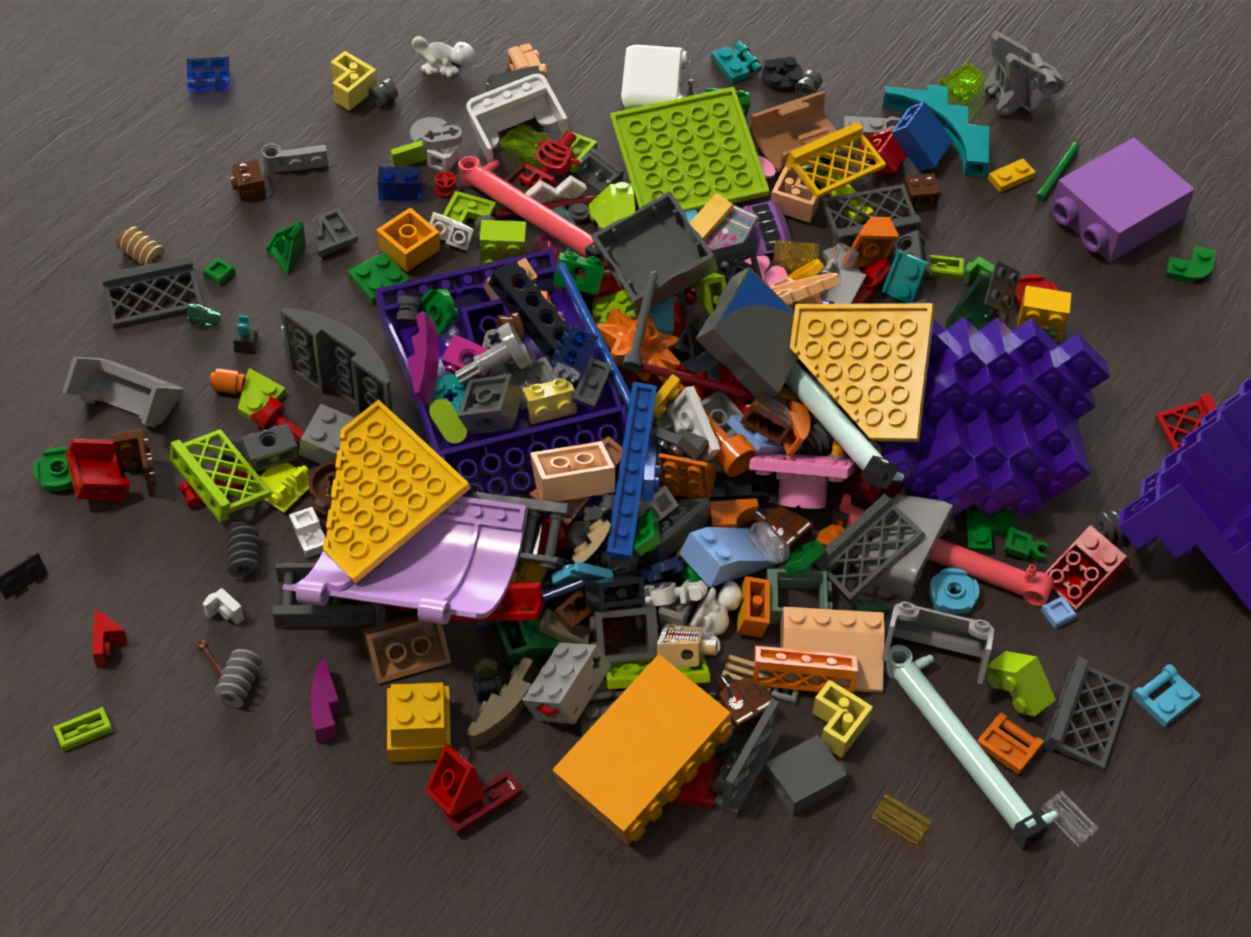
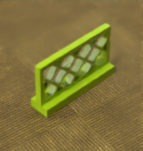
M221 429L183 444L180 440L171 442V462L220 523L229 519V513L271 497L272 491ZM219 439L223 445L222 447L209 445V442ZM196 448L203 451L201 455L190 453L189 450ZM206 451L218 453V459L205 457ZM223 455L234 457L235 463L223 461ZM202 463L215 465L214 471L203 469L201 467ZM218 468L232 469L231 475L217 472ZM235 471L246 472L248 478L234 476ZM214 480L228 481L227 487L216 485ZM231 483L245 485L244 490L230 488ZM251 486L259 488L261 492L255 494L247 492V490ZM227 495L241 497V499L231 504L227 499Z

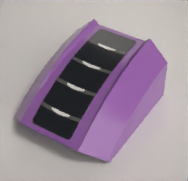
M770 200L755 205H746L742 208L759 217L747 241L756 240V255L793 247L786 220L777 202Z

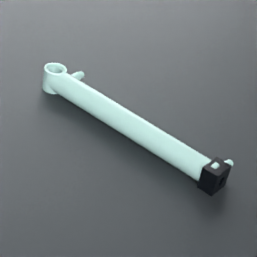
M797 358L785 380V384L863 471L861 476L869 485L884 489L888 488L892 480L902 481L904 475L898 472V467L890 459L881 456L811 378L810 372L800 366Z
M903 645L892 646L889 649L887 661H885L884 665L886 675L896 679L1013 830L1011 836L1023 850L1043 839L1048 825L1058 818L1057 812L1052 811L1040 816L1038 812L1032 813L921 672L922 668L934 661L933 656L927 655L913 661L912 653L907 647Z

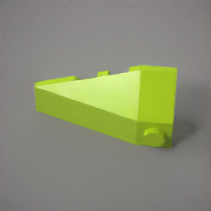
M625 182L610 184L589 203L590 219L598 223L599 230L635 213L632 184Z

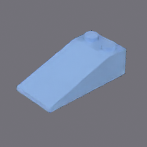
M706 527L690 532L679 553L709 587L778 565L779 563L774 554L749 528Z

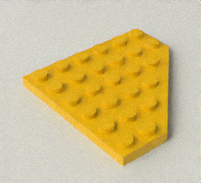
M933 303L796 304L790 349L871 441L919 442L935 311Z
M379 399L341 429L340 450L337 452L335 465L336 477L333 480L331 491L332 503L331 509L328 511L326 524L327 536L323 544L325 554L355 584L471 489L469 483Z

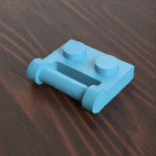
M1170 664L1166 665L1162 669V673L1144 687H1138L1132 692L1135 701L1163 727H1166L1195 704L1201 696L1178 674L1176 668ZM1167 681L1173 685L1154 701L1149 698L1151 693Z

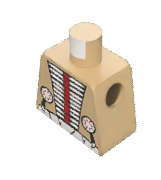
M669 623L664 624L657 642V655L660 654L674 667L699 666L703 655H717L718 649L717 640H704L703 628Z

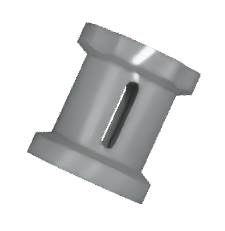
M498 329L487 331L482 347L491 349L494 346L490 343L494 340L497 341L494 346L503 342Z

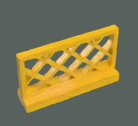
M856 122L791 151L785 165L790 171L793 169L796 171L817 199L885 168L886 163L863 135V126L860 122ZM860 141L864 150L852 147L853 143ZM836 151L848 152L847 158L835 155ZM851 153L862 156V162L850 159ZM819 158L830 159V166L819 163ZM865 158L874 159L877 164H866ZM834 161L846 164L845 170L833 167ZM851 165L860 168V172H850L848 171V166ZM802 166L814 167L813 173L804 171ZM817 168L828 171V177L816 175ZM831 173L843 175V180L831 179ZM814 180L826 183V187L819 190L814 184Z

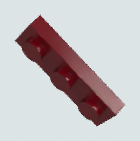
M508 770L483 785L485 797L460 813L451 816L445 810L442 811V817L457 836L523 794L522 787Z

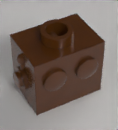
M257 159L232 164L233 177H230L233 190L237 189L241 201L266 196L264 178Z
M934 174L905 177L904 186L914 210L938 207L941 191Z

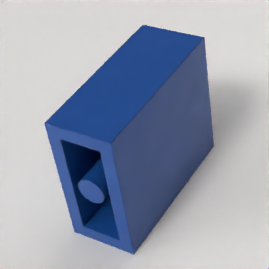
M925 101L909 107L891 132L919 172L936 168L939 165V160L948 152V147L953 141Z

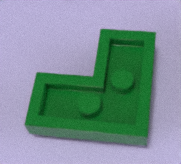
M965 509L966 549L979 554H991V535H1006L1010 527L1015 529L1014 511L998 510L987 517L980 509Z

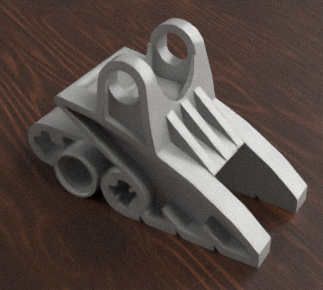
M997 31L991 35V50L996 66L984 82L983 90L989 96L1001 92L999 103L996 106V111L1000 116L1010 115L1021 106L1031 112L1033 110L1031 92L1039 88L1043 95L1057 94L1063 90L1065 81L1057 69L1043 61L1038 53L1031 54L1025 46ZM1010 104L1008 108L1002 110L1006 105Z

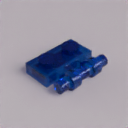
M229 57L187 59L188 80L195 79V81H187L188 90L196 89V91H203V89L209 88L222 90V88L230 87V79H222L230 77ZM214 78V80H203V79Z

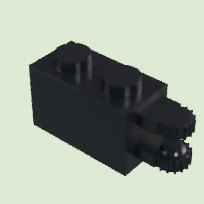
M749 471L743 472L736 477H728L726 473H716L709 501L757 499L758 504L767 503L770 501V493L764 492V490L769 487L768 481L764 479H750Z

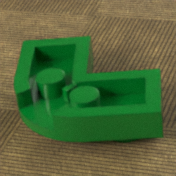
M1194 246L1191 261L1170 256L1165 278L1195 284L1196 280L1205 277L1209 278L1213 270L1216 250Z
M819 540L799 545L785 557L787 564L783 567L788 574L796 572L803 574L812 568L811 563L825 552V548Z

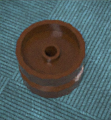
M327 461L319 465L311 473L308 480L311 505L316 515L324 521H327L328 511L331 509V491L333 480L336 477V461Z

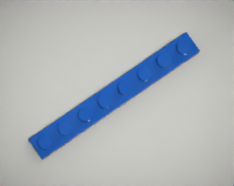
M633 382L606 549V556L630 560L632 556L657 386L638 382Z

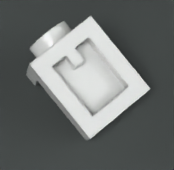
M222 588L216 593L210 594L203 602L204 612L208 618L220 612L226 620L231 619L236 625L244 620L241 605Z

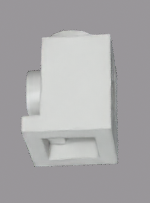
M458 145L427 150L428 167L440 172L449 171L459 159Z

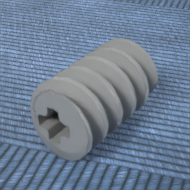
M234 650L230 654V659L226 663L222 676L219 678L218 685L215 687L214 693L216 697L225 705L241 708L244 705L243 700L248 696L246 691L251 690V683L255 681V675L259 672L258 666L262 665V658L249 650Z

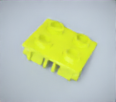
M288 462L268 468L259 476L272 491L271 497L264 500L285 513L309 489V469L304 465L296 468ZM248 487V490L255 494L261 492L259 488Z

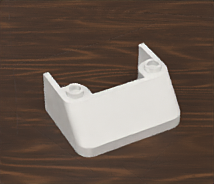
M541 74L529 75L473 97L466 105L478 144L488 163L494 161L492 149L496 148L499 144L497 132L535 118L538 124L543 127L558 124L563 135L567 130L569 131L567 116L548 81Z

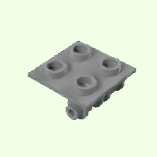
M834 259L827 261L820 275L837 273L841 284L819 292L821 299L834 301L835 304H852L867 275L841 270L838 267V262Z

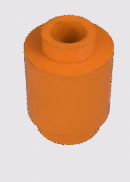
M217 368L215 372L211 373L210 386H213V390L216 392L242 393L246 375L240 374V371Z

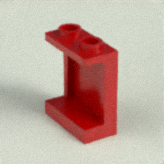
M72 439L65 455L76 499L123 501L130 488L129 478L121 477L113 441Z

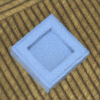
M1063 596L1042 605L1041 608L1042 613L1054 629L1075 620L1077 616Z

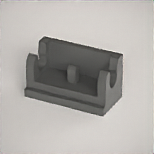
M594 148L579 160V164L583 166L579 167L576 175L599 193L604 191L610 184L623 182V170Z

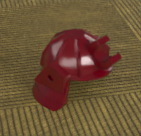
M860 468L848 478L843 479L840 485V495L849 494L851 499L856 501L855 506L867 510L884 494L890 498L892 494H900L902 485H895L896 481L894 480L891 481L887 489L869 485L861 476L863 471Z

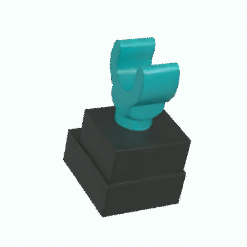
M239 315V324L235 328L233 338L234 352L255 354L258 330L249 328V316Z

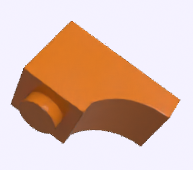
M757 499L711 501L708 519L709 527L739 528L744 523L754 521L752 517L758 510Z

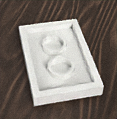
M694 386L685 387L668 408L667 413L676 433L679 429H684L705 437L709 441L703 453L696 459V461L709 463L720 450L719 441L713 433L710 420L704 412L701 399L697 395Z

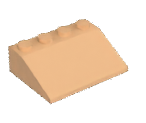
M783 607L780 621V648L856 655L858 673L854 691L882 693L884 669L882 656L885 638L884 613ZM788 673L784 676L787 680L793 681L799 678L796 673ZM817 675L810 678L813 683H820L825 680L822 676ZM839 678L834 682L837 685L849 686L850 679Z

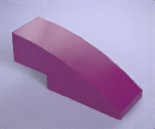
M325 658L320 659L311 689V715L317 743L337 738L332 715L340 713L339 700Z

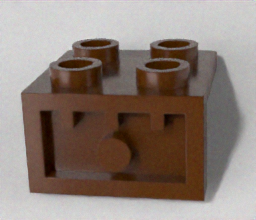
M141 429L112 434L120 471L143 467L149 496L154 495L152 486H157L148 438L143 439Z

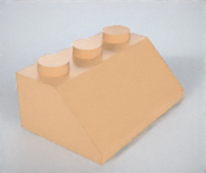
M602 441L530 453L537 491L543 501L578 500L583 497L601 496L606 493L615 492V467Z

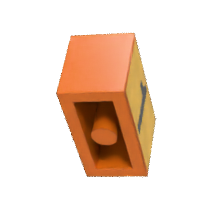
M746 576L740 586L742 600L738 606L737 634L762 638L770 624V580Z

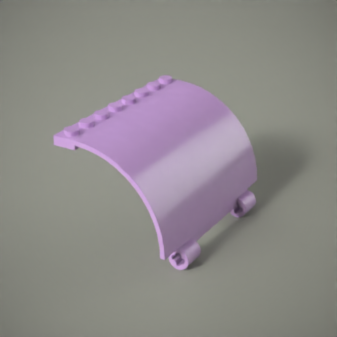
M460 497L356 584L323 550L316 565L304 579L292 585L283 584L282 589L296 591V599L299 603L325 606L330 596L418 610V619L420 621L445 625L448 623L450 615L477 619L486 618L498 607L512 580L523 542L529 507L520 504Z

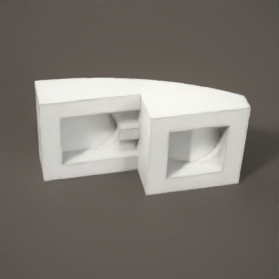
M313 507L289 514L306 558L321 554L326 538L321 530L319 519Z

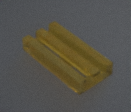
M888 794L885 795L883 801L880 802L872 815L874 819L918 845L932 823L931 820ZM884 811V812L888 813L889 815L893 816L894 818H896V820H897L898 822H896L895 820L891 819L890 817H888L887 815L883 814L882 812ZM903 825L909 826L910 828H912V829H914L915 831H917L918 834L912 832L911 830H909L908 828L904 827Z

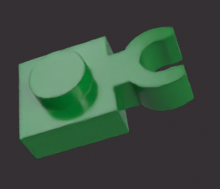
M1010 527L1006 533L1003 552L1025 560L1031 555L1034 560L1042 562L1046 554L1040 553L1038 549L1045 551L1048 544L1043 541L1033 542V535Z

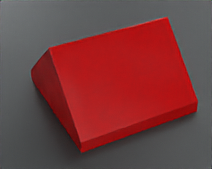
M445 744L424 791L449 815L455 816L485 797L475 767L450 745Z

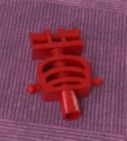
M567 130L558 142L550 138L545 142L538 141L537 145L539 148L536 150L535 155L541 165V169L538 170L527 164L525 169L530 174V177L523 172L520 174L518 182L526 184V187L530 189L541 180L556 188L558 185L556 179L548 174H566L572 164L578 165L580 162L573 150L570 149L577 139L575 134Z

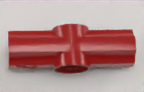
M883 258L875 259L866 271L861 272L867 276L852 304H865L866 301L874 297L875 290L889 274L891 266L887 260Z

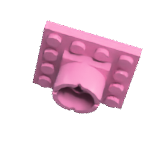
M787 453L759 454L750 459L749 469L756 470L755 474L770 475V473L777 472L776 479H779V505L797 507L799 505L801 508L819 509L826 507L828 480L843 482V479L848 478L858 469V465L852 459L803 454H794L792 457H789Z

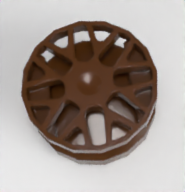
M517 311L510 312L508 316H497L498 328L509 322L521 341L525 343V332Z

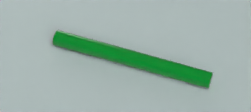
M1077 142L1071 144L1036 194L1038 200H1043L1076 154L1080 148Z

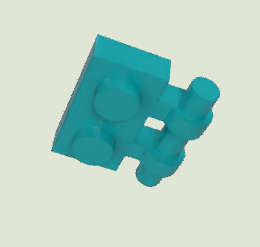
M737 41L734 44L737 50L733 51L730 46L711 52V59L731 84L749 78L750 70H754L756 73L762 70L757 57L752 56L750 49L747 45L742 44L741 41Z

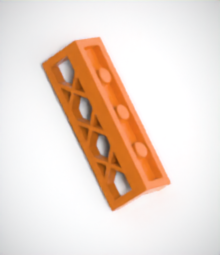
M755 646L752 680L759 686L820 692L829 680L834 682L839 678L850 679L849 686H839L852 694L854 693L858 673L856 655ZM759 671H771L774 675L769 678L759 677ZM788 673H796L799 678L793 681L787 680L784 676ZM817 675L822 676L825 680L820 683H813L810 678Z

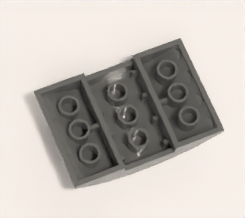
M284 308L281 310L290 372L322 394L329 389L356 407L357 416L378 399L392 411L388 372L378 353L362 336L346 325L321 314L299 309Z

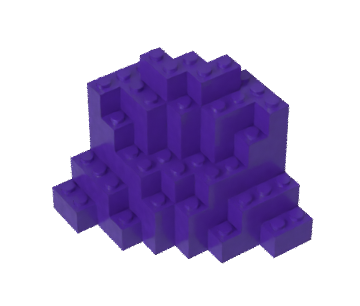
M965 317L947 330L936 320H933L919 442L882 441L884 458L890 459L898 467V472L904 475V479L899 482L916 497L940 500L952 504L953 516L975 505L989 517L1009 505L1023 518L1091 474L1077 419L1096 407L1091 390L1110 378L1106 360L1079 333L1058 345L1032 319H1029L1013 331L999 318H996L979 331Z
M1251 377L1240 384V392L1202 417L1201 426L1181 439V447L1161 460V468L1141 481L1140 497L1120 510L1119 528L1136 549L1143 545L1144 547L1151 545L1156 540V536L1160 538L1175 558L1180 555H1188L1197 545L1250 611Z

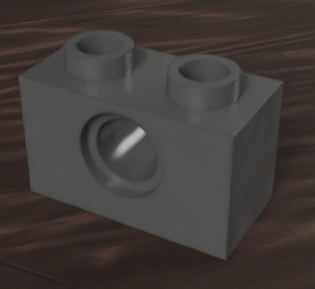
M288 424L273 426L268 430L250 433L242 437L243 453L255 472L298 459L297 444Z

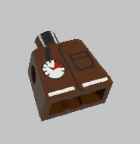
M778 506L771 514L759 508L752 517L759 524L756 536L774 554L781 565L786 561L785 557L799 545L805 544L812 536L814 524L783 506Z
M729 674L722 676L717 682L722 689L718 693L717 701H720L723 704L722 706L731 712L732 726L736 728L734 735H742L756 727L773 697L750 677H744L735 682Z

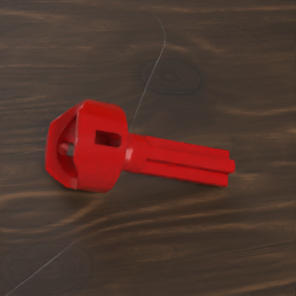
M269 395L267 404L261 410L252 413L250 419L264 430H268L273 426L288 424L295 442L300 445L304 431L283 416L285 406Z

